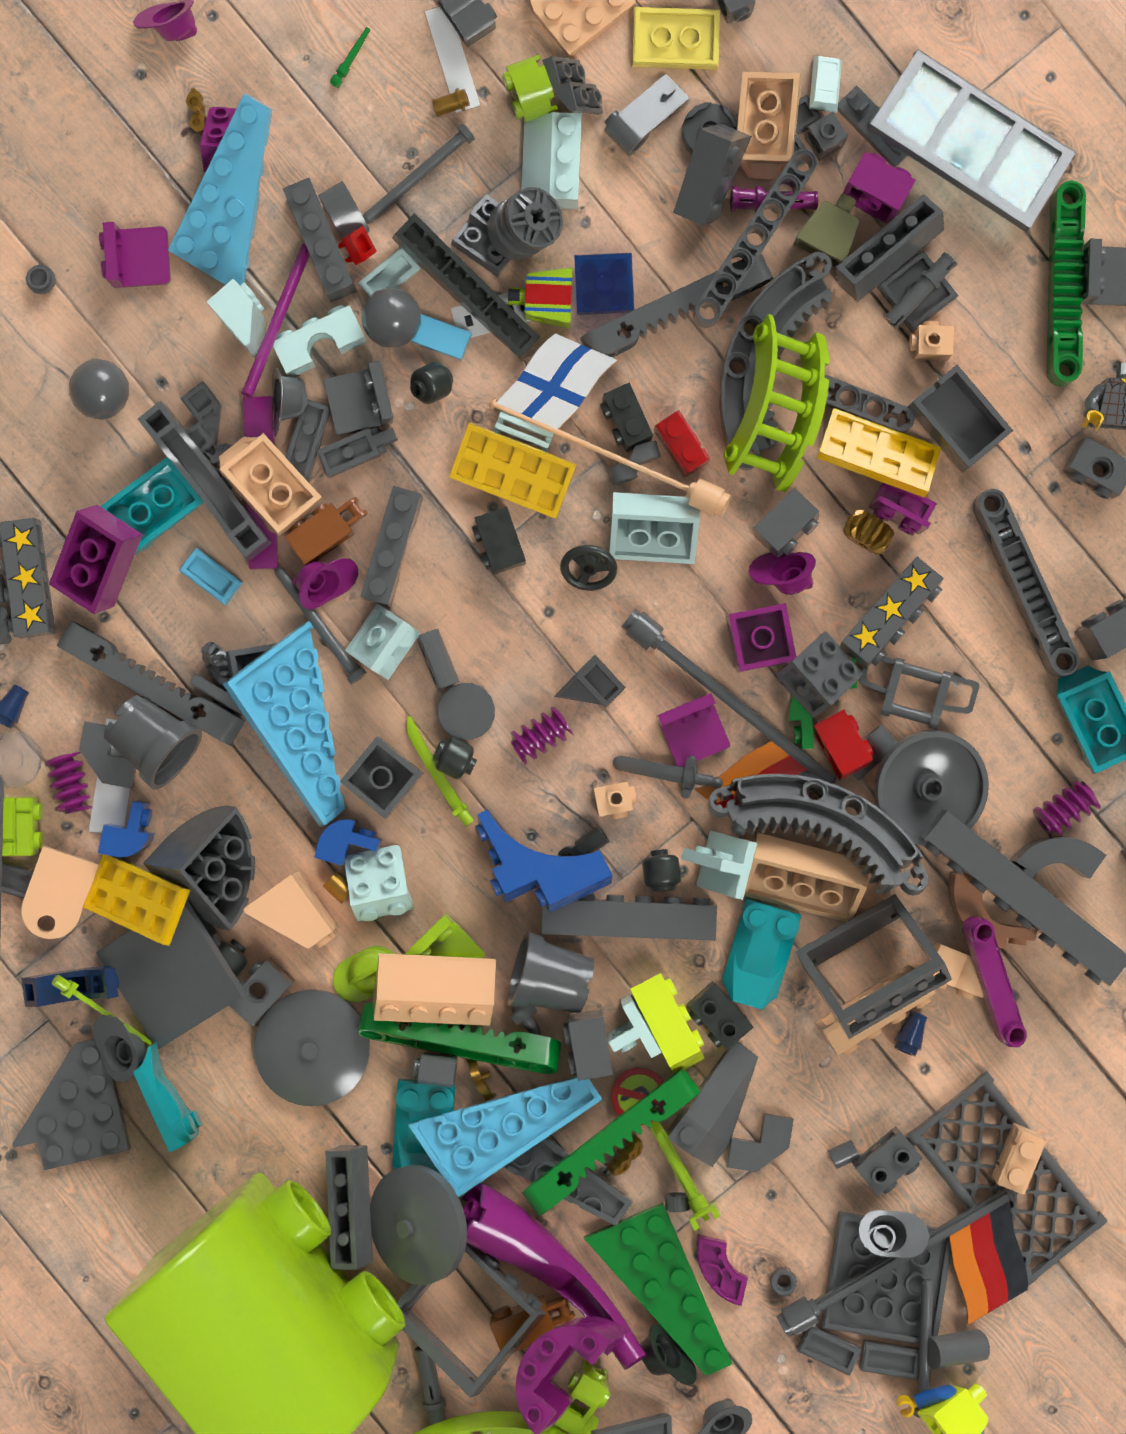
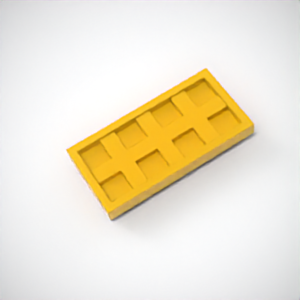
M833 408L816 458L925 498L931 486L941 447Z
M468 423L449 478L556 519L577 464L473 423Z
M103 854L83 908L153 941L170 946L190 890L117 857Z

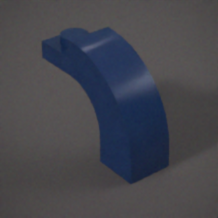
M111 966L73 969L21 978L25 1007H41L80 1000L74 995L70 999L60 993L61 990L52 985V981L57 975L78 984L79 986L76 990L89 999L119 997V978L115 967L112 968Z

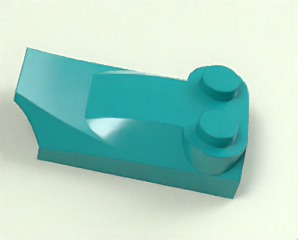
M166 457L100 507L143 534L136 550V555L140 551L148 549L156 539L204 502L172 461Z
M1087 665L1076 670L1071 675L1059 678L1056 697L1083 753V762L1090 768L1092 774L1125 761L1126 703L1111 672L1100 671Z
M745 898L721 980L727 988L731 1001L763 1010L767 1004L777 998L794 939L799 931L801 914Z
M157 1042L147 1048L144 1062L133 1071V1074L168 1151L171 1152L192 1141L199 1134V1127L202 1126L198 1113L195 1110L191 1112L189 1108H186L175 1087L165 1077Z
M398 1079L392 1167L398 1169L407 1165H422L439 1173L408 1124L454 1111L456 1083L453 1088L418 1084V1080Z

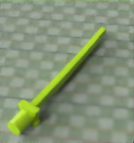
M408 716L407 734L420 758L453 809L452 814L455 817L458 816L465 827L469 826L475 821L467 810L469 807L466 803L461 802L445 775L435 768L436 761L432 760L433 755L421 736L413 718Z
M60 975L53 979L52 985L61 990L60 993L69 999L74 995L101 1014L114 1016L78 992L76 989L79 985L70 979L68 981ZM123 1022L130 1033L137 1034L142 1041L150 1046L153 1044L150 1039Z

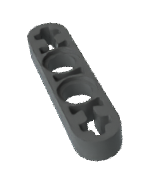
M825 375V378L829 379L828 390L833 391L835 386L839 387L834 395V401L829 400L832 394L828 392L826 406L839 409L901 433H905L913 426L915 420L914 413L907 406ZM850 391L854 394L855 403L852 406H844L840 402V394L842 392ZM874 401L881 405L882 412L879 416L872 417L867 413L866 407L869 402ZM888 407H890L892 411L889 414L898 416L900 413L905 414L904 419L908 421V424L904 423L899 427L896 425L897 420L889 417L887 422L882 419L887 414Z

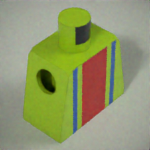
M573 268L527 273L526 288L509 287L508 305H525L526 320L570 329Z

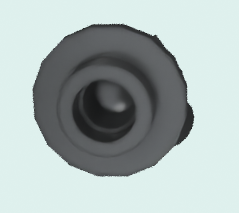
M528 1005L526 1008L513 1006L511 1008L513 1014L509 1018L516 1026L523 1022L528 1033L541 1035V1031L532 1016L537 1013L535 1006Z

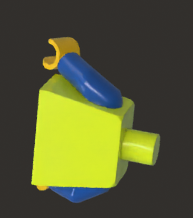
M973 1383L968 1390L963 1387L943 1385L915 1394L914 1399L907 1395H900L896 1399L897 1406L909 1404L908 1408L900 1411L901 1415L906 1418L911 1417L915 1408L918 1407L920 1410L917 1414L932 1434H984V1428L988 1423V1416L979 1406L986 1398L987 1393L976 1383Z

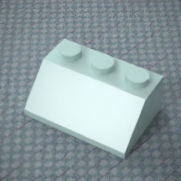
M552 112L530 122H524L522 189L534 187L548 192L557 201L561 209H578L582 113Z
M232 279L212 296L207 303L255 359L265 336L266 319L261 313L264 307L244 282L239 285Z
M613 492L609 553L619 560L695 564L700 510L689 506L690 499L686 497Z

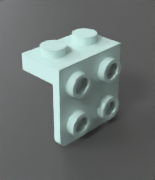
M393 845L379 848L378 851L369 850L347 855L345 868L350 905L357 922L373 921L378 917L401 915L406 911L414 910L412 898L407 887L400 846Z

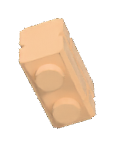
M1013 1123L998 1159L999 1165L995 1166L992 1178L997 1184L1024 1195L1047 1140L1041 1134Z

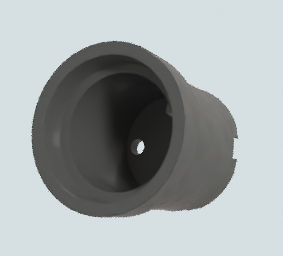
M139 695L130 698L117 710L116 714L119 718L115 724L109 721L104 731V739L139 771L140 778L153 790L162 788L182 771L196 752L202 738V731L188 721H179L147 698L140 697Z
M526 932L520 944L511 975L508 1005L526 1008L528 1005L581 1013L590 990L587 989L589 979L592 980L594 959L544 941V937Z

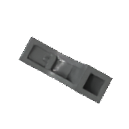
M1052 836L1041 838L1025 845L1014 854L1010 861L1019 866L1032 879L1042 868L1054 863H1062L1082 877L1090 879L1107 855L1085 841Z

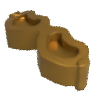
M192 88L186 99V104L194 112L190 118L189 125L196 133L202 135L206 122V116L203 114L205 111L204 97L199 91Z
M468 1059L470 1074L479 1093L485 1100L497 1096L496 1093H493L484 1081L492 1076L490 1071L481 1075L478 1062Z
M635 1133L632 1135L633 1141H629L624 1150L618 1148L617 1152L620 1156L617 1157L615 1162L606 1167L612 1175L617 1176L628 1171L631 1160L641 1155L643 1142Z

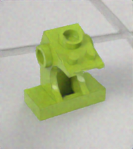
M583 1360L579 1373L575 1371L568 1381L567 1387L570 1390L567 1394L574 1400L576 1398L587 1405L583 1409L572 1402L558 1422L554 1424L569 1434H591L592 1430H596L599 1418L593 1414L598 1407L603 1408L611 1395V1392L608 1391V1370L603 1367L601 1370L594 1367L596 1363L591 1365Z

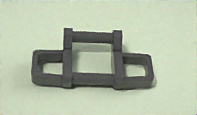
M884 657L880 661L894 665L887 689L869 682L866 679L868 668L866 670L863 668L862 670L863 676L860 677V684L885 695L880 715L889 717L891 714L929 725L928 728L937 730L942 711L962 714L971 713L980 686L976 681L954 676L951 672L943 671V673L918 667L904 663V659ZM901 674L939 684L932 713L893 703ZM950 681L972 688L967 707L944 705Z

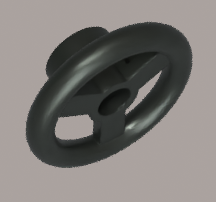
M581 545L570 549L563 556L560 563L563 578L571 586L585 591H595L607 587L614 581L618 571L616 560L611 553L594 545ZM571 560L580 566L581 574L579 579H576L569 571ZM609 571L602 580L588 582L590 576L595 575L597 572Z

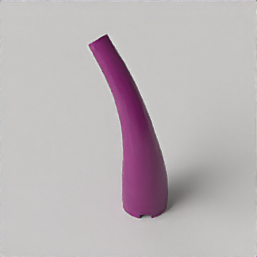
M479 1183L465 1193L462 1199L467 1201L463 1208L467 1225L466 1243L544 1282L562 1295L585 1317L596 1316L606 1318L625 1328L628 1332L612 1351L624 1370L632 1367L646 1356L630 1327L610 1298L587 1270L539 1221L524 1208L487 1185Z

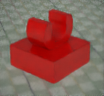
M364 226L350 232L338 244L339 249L345 247L350 255L345 261L347 263L354 262L355 265L364 262L377 252Z

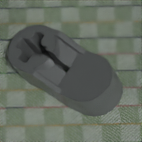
M650 441L633 447L630 461L642 465L659 459L661 454L657 442ZM622 463L608 469L613 485L626 483L638 477V470Z

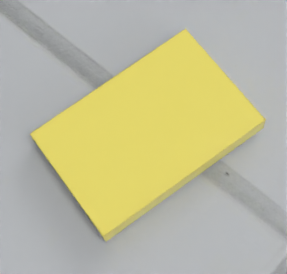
M634 7L632 67L718 70L720 10Z

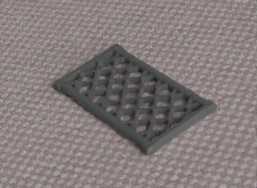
M988 1071L982 1073L974 1082L906 1135L909 1142L919 1148L967 1209L978 1204L974 1200L978 1188L992 1189L993 1195L1003 1189V1186H998L995 1180L992 1185L978 1184V1171L980 1168L995 1169V1166L999 1165L998 1159L1004 1147L1002 1145L1003 1131L1011 1129L1013 1123L1030 1129L993 1083L994 1079ZM980 1087L985 1090L981 1101L966 1100ZM961 1104L959 1119L944 1118L945 1115ZM966 1105L981 1106L980 1120L978 1122L964 1120ZM997 1105L1003 1113L998 1124L985 1123L984 1114L986 1107ZM938 1122L937 1136L925 1139L922 1134ZM945 1122L957 1123L959 1125L956 1140L941 1138L942 1125ZM964 1125L979 1127L978 1140L976 1142L962 1141ZM985 1127L999 1129L997 1144L982 1143V1133ZM942 1143L956 1144V1157L954 1160L943 1161L937 1154ZM970 1145L977 1147L976 1160L974 1162H962L959 1160L961 1146ZM983 1147L997 1149L995 1164L980 1163V1152ZM1045 1147L1034 1170V1188L1027 1189L1025 1192L1033 1194L1032 1208L1029 1210L1017 1209L1018 1192L1012 1190L1014 1194V1201L1011 1205L1013 1228L1017 1213L1031 1214L1030 1228L1028 1230L1014 1229V1233L1029 1235L1028 1248L1021 1250L1022 1256L1025 1257L1024 1262L1028 1286L1107 1223L1104 1215L1093 1208ZM961 1165L973 1166L975 1168L973 1182L962 1184L955 1176ZM1051 1173L1057 1180L1054 1190L1052 1192L1040 1191L1038 1189L1039 1177L1042 1174ZM1039 1195L1053 1196V1208L1050 1212L1036 1210L1037 1197ZM1070 1196L1075 1202L1072 1213H1057L1058 1198ZM1037 1215L1051 1216L1049 1232L1034 1230L1035 1217ZM1058 1217L1071 1218V1231L1069 1234H1057L1054 1232L1055 1221ZM1088 1218L1090 1223L1075 1235L1076 1221ZM1034 1236L1049 1237L1047 1252L1032 1251ZM1055 1238L1069 1239L1052 1253ZM1033 1256L1047 1257L1034 1269L1031 1270L1028 1267Z

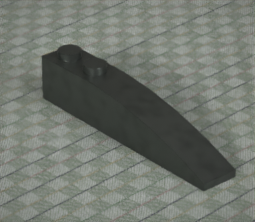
M415 213L394 234L392 239L519 358L539 339L540 336Z

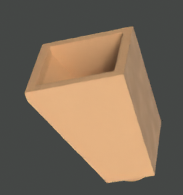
M299 871L289 875L243 909L247 915L307 949L313 945H316L318 949L336 936L333 931L339 927Z

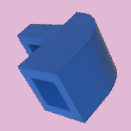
M140 800L132 801L127 827L114 824L103 825L98 853L114 857H127L145 850L155 833L144 831L145 826H149L152 817V810L149 809L150 803Z
M356 819L340 820L332 823L323 831L314 858L342 866L345 864L351 844L378 851L382 839L376 837L377 832L369 829L360 828L359 832H356L355 828L358 821Z

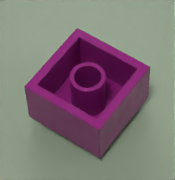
M864 152L842 194H847L856 200L854 205L856 208L888 224L897 215L916 180L911 177L912 175L907 170L901 167L894 168L887 164L882 156L876 153L869 154Z
M786 603L726 616L737 673L789 663L797 657Z

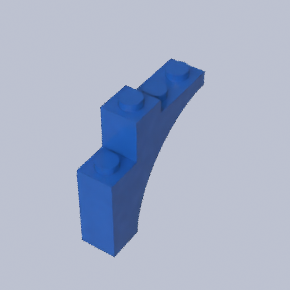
M488 810L477 814L478 825L475 826V829L482 842L487 840L491 848L487 851L493 865L497 866L492 869L493 879L490 880V884L495 895H501L505 903L537 888L534 894L541 907L545 905L548 912L551 913L612 884L613 875L600 850L579 856H554L540 853L525 847L507 835L495 822Z

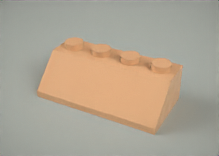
M757 833L754 841L757 843L744 896L843 922L854 918L868 884V874L863 875L861 873L864 868L863 864L854 866L853 864L856 859L854 857L847 859L845 855Z
M379 953L373 994L374 1020L490 1026L494 1006L496 959Z
M913 961L909 962L841 1006L842 1009L848 1008L920 965ZM934 990L850 1039L832 1012L815 1023L837 1055L843 1053L845 1056L855 1051L859 1047L857 1043L863 1039L871 1040L883 1032L882 1027L888 1023L896 1024L907 1017L906 1012L914 1007L919 1009L927 1005L932 1000L930 997L936 992Z

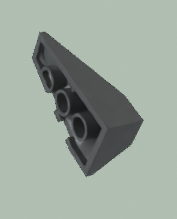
M739 1042L729 1050H726L699 1086L701 1092L684 1106L666 1130L667 1137L691 1156L713 1167L730 1144L758 1056Z

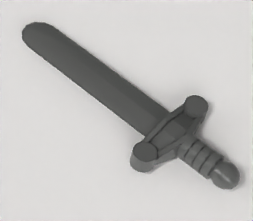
M693 755L687 757L685 768L626 756H617L613 760V766L619 771L681 783L682 789L680 794L683 798L690 797L695 784L707 787L712 786L714 788H720L723 785V781L719 777L698 773L697 759Z

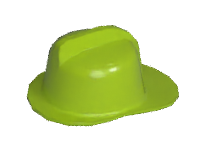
M372 946L346 958L337 966L334 972L333 984L335 991L340 997L349 1002L358 1003L373 997L379 953H394L383 946Z

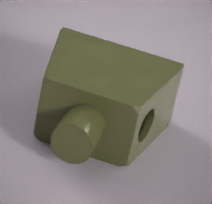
M841 194L835 205L828 201H823L800 230L793 245L810 254L823 252L831 259L832 266H838L848 256L860 221L857 217L850 214L856 200L847 194Z

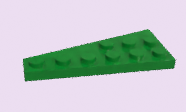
M663 1202L620 1220L616 1226L611 1224L584 1236V1240L706 1376L733 1365Z

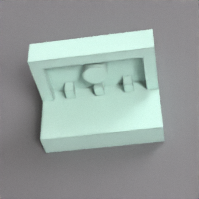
M377 603L345 651L375 673L389 680L420 635V632Z
M710 830L706 847L697 845L696 850L684 848L681 859L701 865L696 886L743 900L757 843Z
M631 994L621 999L622 1008L630 1021L607 1034L608 1043L612 1050L616 1052L620 1049L622 1053L636 1046L635 1040L640 1038L651 1058L662 1053Z

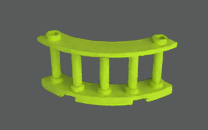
M768 314L763 322L755 328L753 334L756 363L754 382L748 406L734 438L725 448L723 457L728 474L734 475L739 466L744 463L770 472L776 490L786 493L805 464L801 459L807 446L813 447L821 425L829 388V379L825 378V365H829V352L825 335L815 332L808 342L803 343L777 333L774 317ZM777 345L799 353L802 368L777 359ZM776 371L803 381L801 401L772 391ZM769 403L797 412V418L791 433L762 423ZM757 434L786 444L776 462L748 453Z

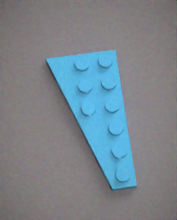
M248 94L243 95L168 249L171 253L225 285L232 279L239 285L243 282L245 283L246 271L249 268L250 244L254 236L259 203L260 178L263 176L264 170L263 158L265 146L268 143L273 110Z
M576 1076L411 1122L408 1125L439 1173L449 1182L457 1196L460 1197L603 1099L590 1079L578 1081Z

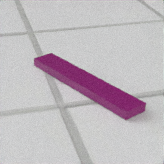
M243 397L244 436L259 437L264 433L275 445L273 397ZM247 503L248 512L272 542L269 547L250 561L248 560L249 569H277L279 567L278 536L266 528L264 521Z

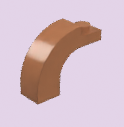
M950 871L949 899L953 913L961 926H963L967 918L972 916L987 919L993 925L998 946L1002 949H1006L1007 938H1009L1008 943L1026 945L1027 940L1036 941L1037 930L1034 928L1028 930L1024 926L1001 924L994 921L984 908L983 893L969 883L972 878L966 873L959 875L956 872Z

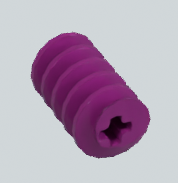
M555 707L550 708L552 717L547 716L544 712L540 714L542 723H539L534 718L531 719V730L524 724L521 725V736L514 730L511 732V744L524 765H527L526 755L534 760L537 759L536 749L545 754L547 752L546 743L555 748L557 746L556 737L565 742L567 740L566 731L574 736L564 717Z
M81 752L56 756L45 762V766L55 768L47 776L48 778L57 779L56 782L50 785V789L60 791L52 797L55 801H62V804L55 807L56 812L70 814L93 808V806L83 804V802L91 798L89 794L81 793L83 789L88 787V784L78 781L86 775L85 772L76 771V768L81 766L83 761L74 760L73 758Z
M1074 781L1071 784L1072 790L1064 788L1062 789V796L1058 794L1053 795V803L1047 800L1043 802V809L1039 807L1033 809L1037 822L1049 837H1052L1051 831L1062 835L1060 827L1062 824L1071 829V818L1080 823L1082 821L1079 814L1081 811L1090 816V805L1098 810L1101 809L1096 795L1084 781H1081V783Z

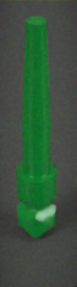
M368 27L365 28L344 62L339 64L336 69L337 74H334L330 79L332 86L339 88L343 82L342 78L347 76L350 71V65L370 32Z

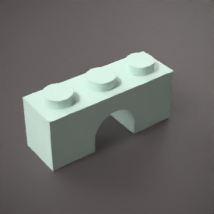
M343 305L334 307L328 312L329 315L319 320L317 317L309 319L302 324V328L294 332L287 330L277 335V340H275L273 347L288 376L295 377L316 367L311 357V349L314 343L320 339L334 341L341 354L367 343L350 305L345 308Z

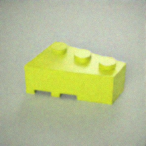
M660 973L630 989L673 1073L681 1068L687 1069L705 1059L700 1047L704 1046V1043L697 1029L691 1032L687 1024L691 1017L684 1004L678 1006L673 996L678 994L670 978L665 980Z

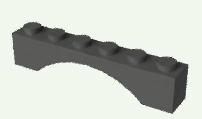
M158 402L137 418L156 444L199 495L245 559L252 560L272 544L265 532L164 403Z

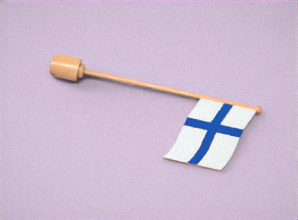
M555 333L537 350L518 380L499 400L493 399L490 402L492 410L497 408L686 491V498L690 499L689 506L712 516L717 514L721 517L728 508L732 495L726 493L724 488L703 479H699L697 483L692 482L690 486H687L559 430L581 407L600 377L618 361L612 357Z

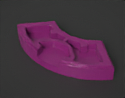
M698 1234L696 1244L697 1259L705 1280L720 1297L735 1305L742 1306L748 1276L738 1272L729 1263L726 1255L727 1243L725 1240Z

